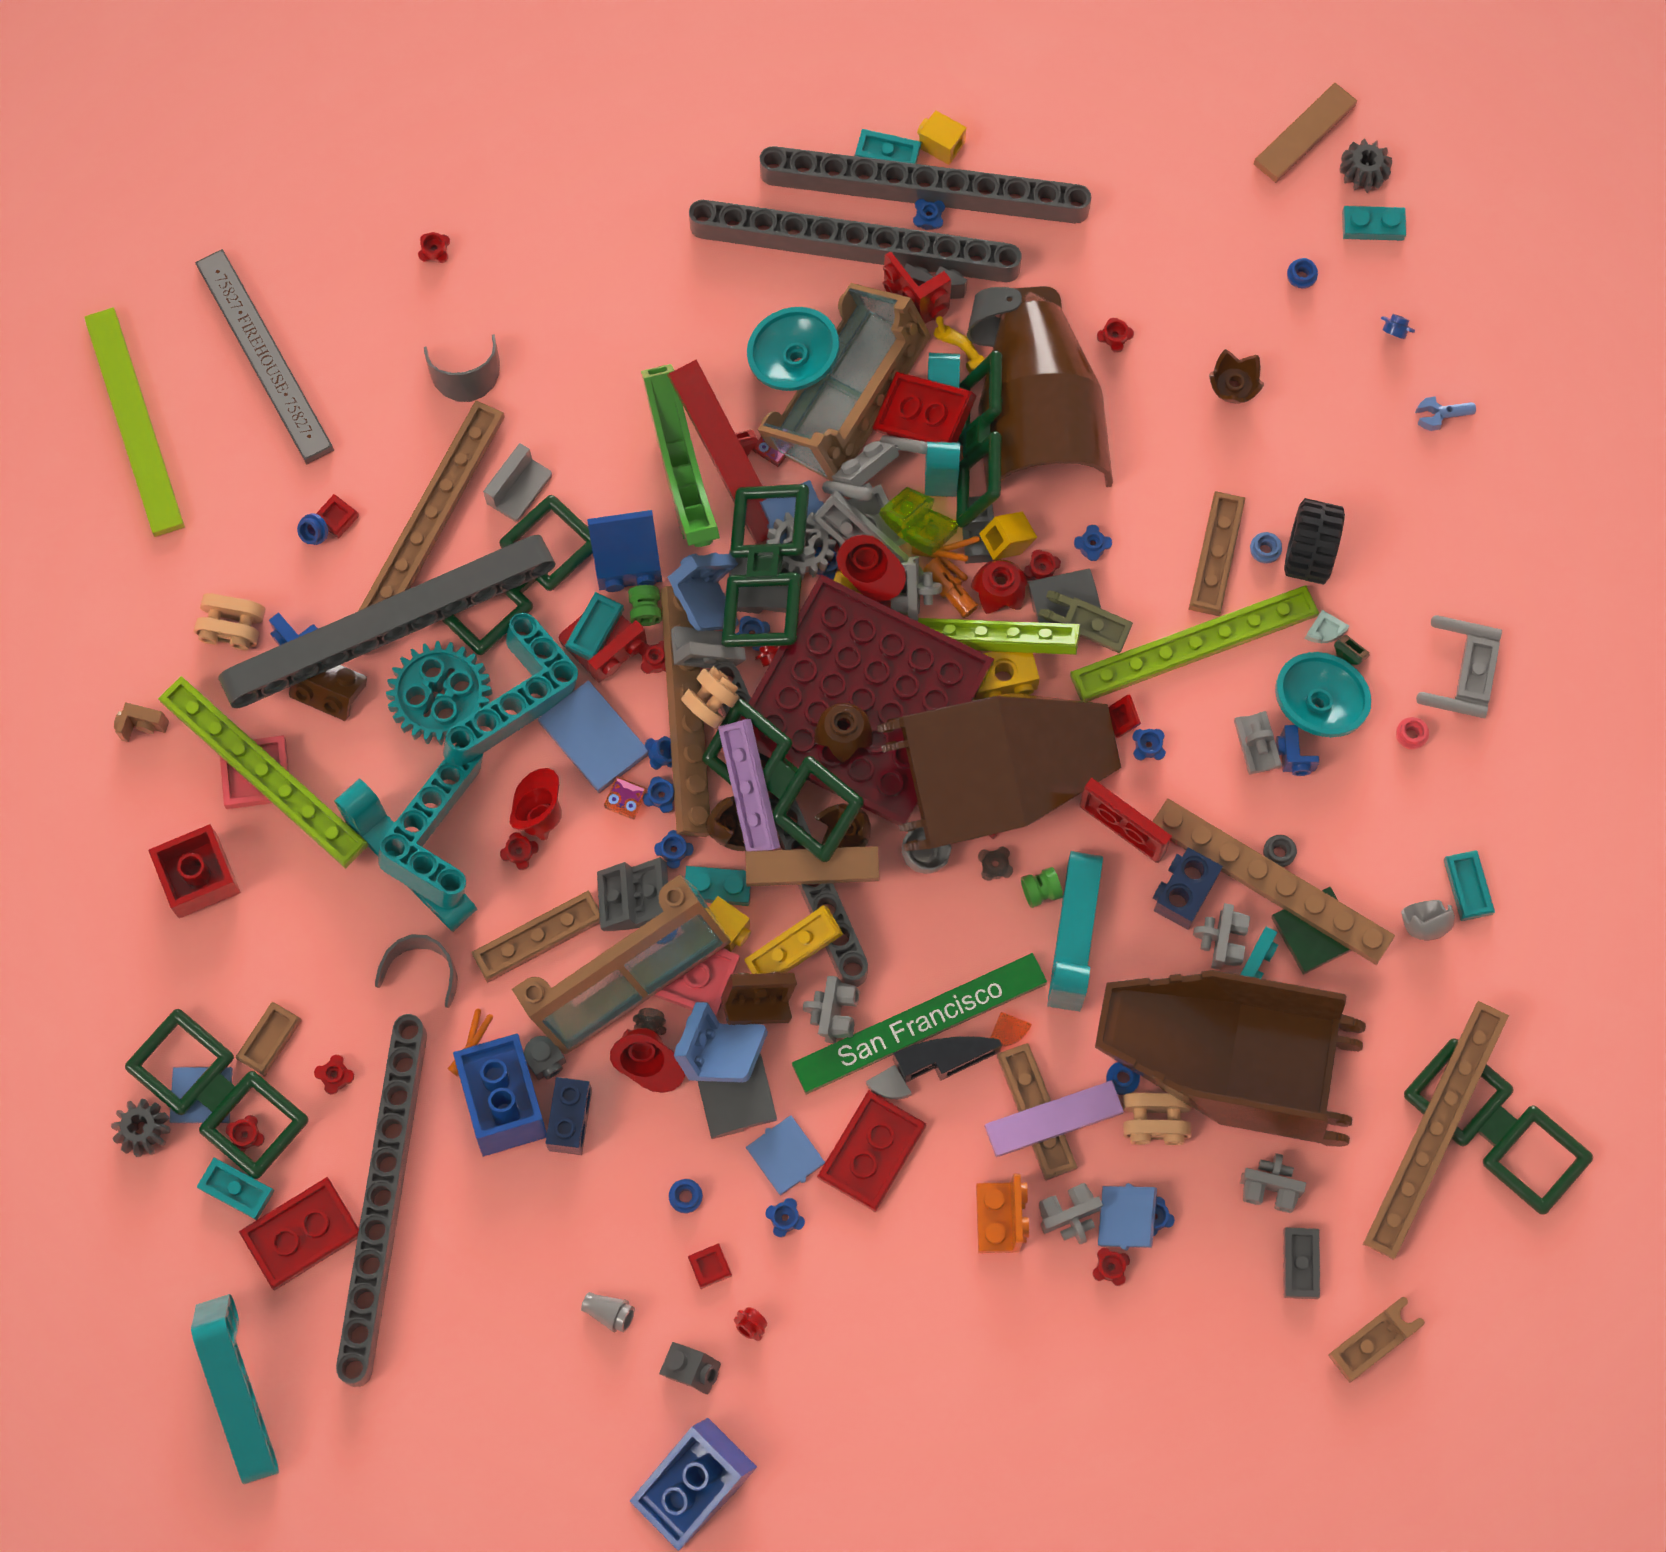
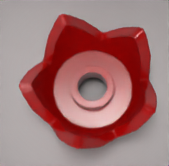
M997 559L989 561L978 570L971 582V588L979 593L980 603L986 614L996 612L1003 606L1021 610L1025 599L1027 579L1024 572L1015 563ZM998 577H1004L1007 580V582L1003 585H1000L995 581V579Z

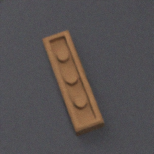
M1334 82L1255 158L1253 165L1277 183L1356 106L1358 100Z
M1214 491L1188 610L1220 617L1245 497Z
M878 846L837 848L828 862H821L807 849L745 851L747 887L875 882L880 879Z
M588 890L471 953L488 983L600 924L599 908Z
M1029 1043L997 1054V1059L1018 1112L1051 1101ZM1065 1134L1032 1145L1045 1181L1078 1168Z

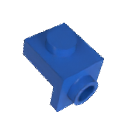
M279 612L269 619L274 630L270 635L279 646L318 629L312 624L298 635Z
M1285 725L1281 735L1276 736V747L1279 755H1282L1283 772H1292L1294 776L1311 774L1316 771L1320 763L1319 756H1300L1298 727L1296 725Z

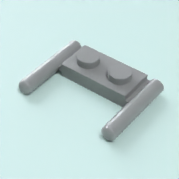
M883 435L880 438V442L874 441L867 444L863 448V452L857 457L843 463L841 469L832 476L833 481H825L822 489L828 494H832L836 490L843 497L868 501L872 498V491L869 488L860 486L897 458L899 450L927 454V442Z
M1434 615L1430 621L1432 627L1467 635L1455 699L1419 692L1416 696V701L1421 705L1485 719L1488 712L1502 629Z

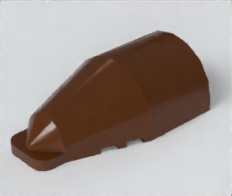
M1048 286L1014 288L1021 293L1022 303L1014 311L999 314L1000 323L992 350H998L1002 353V412L990 424V433L997 431L1002 437L1001 480L1012 473L1030 467L1048 464H1080L1094 467L1104 473L1105 486L1112 487L1113 477L1102 389L1062 310L1060 294L1056 289ZM989 373L985 377L978 405V414L980 416L989 408ZM989 453L983 457L986 491H988Z

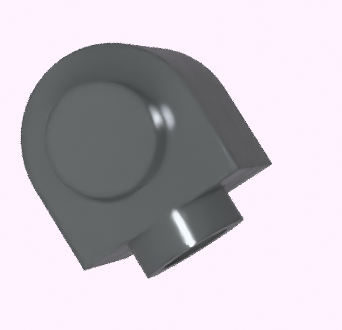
M537 1036L526 1044L524 1056L538 1081L543 1077L548 1080L563 1070L562 1065L567 1063L558 1046L548 1037Z

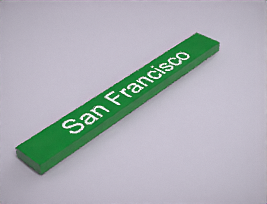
M1028 954L855 1033L853 1037L844 1038L792 1062V1067L805 1095L888 1058L896 1051L925 1041L1047 985V980L1034 954Z

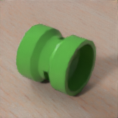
M639 585L628 590L629 603L632 604L633 608L630 611L631 624L637 620L642 626H652L662 621V612L657 603L660 600V590L657 586Z
M1053 867L1043 869L1039 875L1033 876L1028 874L1020 878L1022 889L1030 908L1040 906L1047 899L1054 901L1063 898L1062 887Z

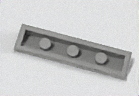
M836 490L812 517L841 545L852 536L870 535L884 543L900 562H908L909 556ZM919 566L920 583L923 582V569ZM907 584L904 585L900 593H907Z

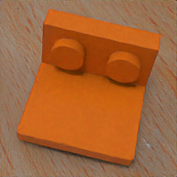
M1013 1174L1010 1183H976L978 1253H1019L1022 1244L1027 1243V1238H1029V1218L1022 1217V1209H1025L1026 1203H1028L1027 1183H1021V1174Z

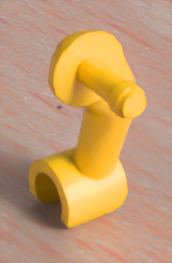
M941 316L937 317L936 323L938 327L933 333L935 338L958 346L965 352L970 360L966 363V368L970 374L984 360V357L978 354L967 336L944 325V319Z

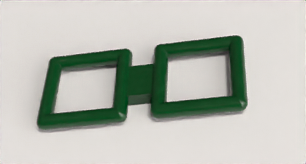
M998 350L992 351L959 384V388L971 391L989 373V408L971 423L970 411L958 439V443L963 446L964 457L959 463L956 523L960 528L967 527L1001 496L1002 437L997 431L990 433V424L1002 412V353ZM989 453L988 491L969 507L970 469Z
M807 485L740 487L736 490L730 555L733 558H748L746 574L731 575L727 579L721 640L724 647L787 646L795 644L797 640L802 577L796 572L781 573L783 556H799L804 552L809 501V487ZM796 497L792 543L743 545L748 500ZM788 586L784 633L735 634L739 588Z
M548 495L499 541L500 547L504 548L517 542L550 510L558 515L586 543L550 576L545 574L504 592L517 607L481 640L455 615L441 620L477 655L485 654L507 633L509 622L514 615L519 613L528 614L533 609V603L523 592L535 581L547 591H552L593 554L589 527L554 495Z
M739 698L735 705L729 709L720 726L737 722L742 715L746 719H751L755 727L777 744L763 768L767 789L780 799L772 812L774 822L821 862H828L864 804L863 798L812 756L805 757L799 768L785 758L793 744L791 738L745 700ZM718 729L704 752L702 760L731 785L727 765L717 757L722 749ZM811 773L848 803L824 845L819 843L786 815Z
M174 1009L125 1063V1070L178 1115H184L197 1100L201 1102L212 1113L200 1125V1134L254 1179L260 1178L308 1124V1116L254 1071L248 1072L234 1086L221 1075L233 1061V1053L184 1011ZM178 1025L217 1057L181 1099L142 1067V1064ZM252 1087L292 1120L256 1162L216 1129Z
M1450 1039L1404 1091V1098L1423 1115L1429 1101L1421 1093L1449 1062L1458 1039ZM1486 1064L1481 1077L1497 1091L1463 1130L1457 1126L1452 1140L1460 1146H1467L1479 1133L1494 1146L1482 1161L1483 1166L1536 1212L1545 1215L1593 1161V1154L1535 1105L1529 1106L1518 1119L1512 1116L1502 1105L1512 1095L1513 1086ZM1533 1122L1576 1157L1574 1162L1542 1198L1499 1162Z

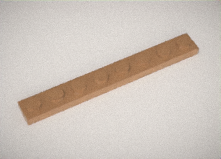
M475 400L358 611L411 588L505 418L504 412Z
M666 585L660 592L676 832L679 835L707 837L709 834L706 822L710 815L707 765L702 760V756L706 751L704 721L697 717L681 701L682 696L688 689L695 693H698L701 689V683L696 679L700 674V667L674 665L671 629L675 626L694 627L688 621L681 602L673 592V587Z
M1167 798L1152 821L1172 835L1171 841L1185 850L1189 847L1222 865L1221 871L1282 909L1289 911L1376 966L1395 937L1393 933Z
M1476 1002L1362 1245L1393 1260L1396 1258L1509 1017L1508 1014L1483 1002Z

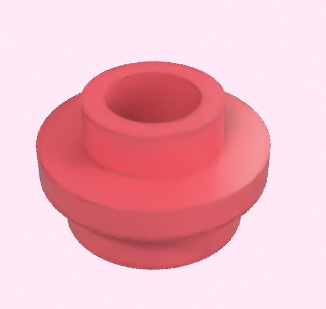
M1409 717L1402 720L1397 726L1396 737L1403 747L1418 749L1427 742L1429 729L1421 719ZM1408 730L1415 731L1417 738L1412 739L1408 737L1406 732Z

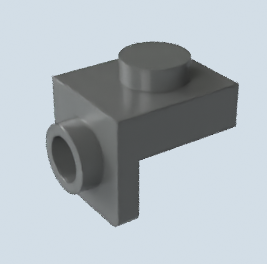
M672 1342L659 1374L708 1395L712 1385L717 1380L721 1362L704 1352Z

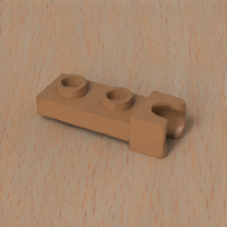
M1406 1297L1398 1299L1328 1354L1349 1383L1425 1324L1422 1318H1418L1411 1323L1402 1320L1400 1313L1408 1303Z

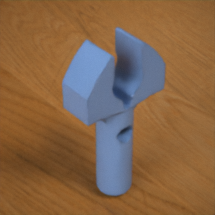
M1436 396L1426 397L1418 405L1415 413L1429 411L1435 415L1433 417H1422L1417 424L1429 431L1440 430L1442 426L1441 421L1444 418L1474 415L1476 413V405L1474 402L1442 406L1437 403Z

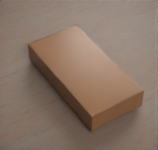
M272 1001L235 1058L261 1075L266 1076L302 1021L301 1018Z

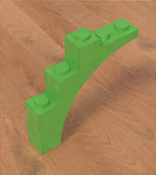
M672 364L641 370L655 437L661 452L680 532L683 539H686L688 546L704 547L713 543V540L720 538L719 531L703 485L683 404L667 374L674 371Z

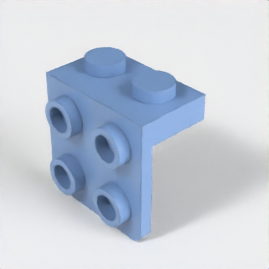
M714 552L709 555L698 556L696 553L688 555L681 560V566L667 577L673 587V592L681 602L688 621L697 631L722 630L726 596L718 581L735 568L738 563L730 554Z
M696 1002L691 1015L687 1018L686 1027L680 1042L675 1047L674 1057L689 1081L746 1082L752 1075L768 1031L762 1024H721L708 1003Z

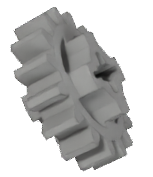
M789 512L785 513L784 522L776 519L773 526L774 529L769 528L767 538L770 540H767L766 544H780V538L785 532L787 537L783 543H792L794 518ZM813 512L807 518L806 547H804L803 554L799 556H783L782 569H787V573H799L802 580L807 572L814 578L817 575L818 568L822 571L827 569V561H832L834 556L832 550H834L836 540L830 539L832 536L812 518ZM818 546H821L820 554L815 557V551L818 549Z

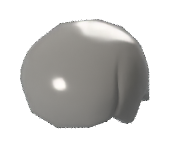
M923 827L909 831L903 839L901 853L906 865L913 871L931 874L938 872L948 863L952 850L951 844L932 849L904 851L903 844L913 840L926 839Z
M1440 900L1411 904L1404 907L1401 911L1404 926L1407 932L1416 939L1424 941L1440 939L1452 930L1454 926L1455 915L1452 906L1447 905L1448 910H1446Z

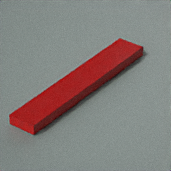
M697 359L667 374L733 502L735 503V493L738 488L762 486ZM751 499L747 501L745 525L756 545L768 539L769 529L767 525L769 522L760 504L761 501L766 499Z

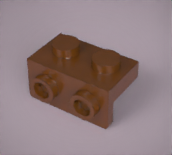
M339 665L291 686L289 697L346 721L350 716L351 704L366 687L368 676Z
M773 971L763 974H749L747 972L731 974L721 996L727 1024L789 1023L792 1019L789 1000L797 985L795 973Z

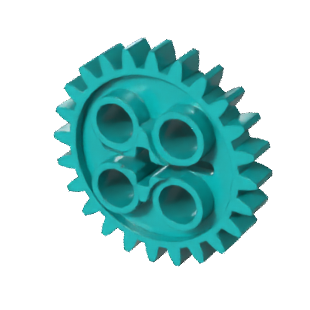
M436 641L434 650H430L426 643H424L423 653L419 654L416 650L411 649L413 658L408 660L401 657L400 660L403 668H392L397 679L391 678L387 680L389 687L393 689L386 692L388 700H392L388 704L390 712H396L392 716L395 723L403 722L401 729L404 733L412 729L411 735L414 740H417L424 734L426 744H429L433 737H437L439 745H442L447 731L452 726L490 703V700L485 697L493 694L491 687L486 685L491 682L489 674H482L486 669L483 663L476 664L477 657L475 653L466 657L467 651L464 646L455 652L452 642L447 645L446 650L441 648L439 641ZM431 668H439L441 670L435 677L425 676L426 672ZM451 669H454L455 671L452 672V673L449 675V677L447 678L448 672H449ZM459 682L469 683V686L463 691L454 690V686ZM416 695L425 696V699L420 704L413 705L409 703L411 698ZM431 709L430 715L428 717H424V714H426ZM443 709L453 710V714L448 718L442 719L438 717V714Z

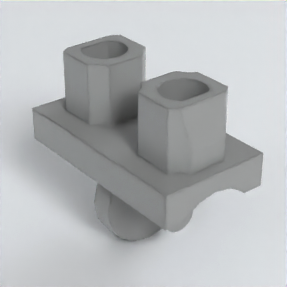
M909 556L908 562H901L906 573L905 584H907V593H899L898 596L891 599V609L918 621L920 595H923L924 605H932L933 595L942 592V584L933 582L932 572H923V582L919 583V556Z
M1263 711L1250 716L1235 717L1234 724L1249 775L1281 768L1282 764L1267 712Z
M1224 903L1223 910L1220 911L1217 929L1214 928L1215 918L1205 917L1204 926H1197L1193 931V936L1202 940L1201 950L1210 951L1211 942L1215 941L1211 965L1213 969L1221 970L1223 965L1241 966L1243 963L1245 946L1228 943L1230 933L1247 935L1250 916L1233 911L1234 905Z
M827 976L825 993L815 991L813 1001L803 1002V1011L811 1014L810 1024L819 1026L818 1034L825 1037L826 1043H836L837 1038L853 1037L854 1019L851 1016H840L842 1006L857 1007L860 990L856 986L842 983L837 976Z
M1275 1153L1273 1162L1260 1159L1258 1169L1269 1171L1270 1173L1245 1168L1240 1179V1184H1244L1243 1202L1261 1205L1265 1190L1277 1192L1274 1209L1286 1213L1294 1211L1298 1198L1305 1192L1307 1182L1279 1176L1281 1174L1292 1177L1294 1167L1282 1165L1283 1155Z
M1085 1183L1068 1190L1074 1207L1067 1210H1062L1056 1195L1039 1202L1040 1213L1043 1219L1040 1226L1044 1234L1070 1224L1071 1227L1060 1231L1063 1240L1065 1241L1075 1236L1080 1245L1087 1242L1085 1232L1095 1228V1224L1092 1218L1081 1223L1080 1219L1099 1212L1103 1204L1099 1196L1094 1198Z

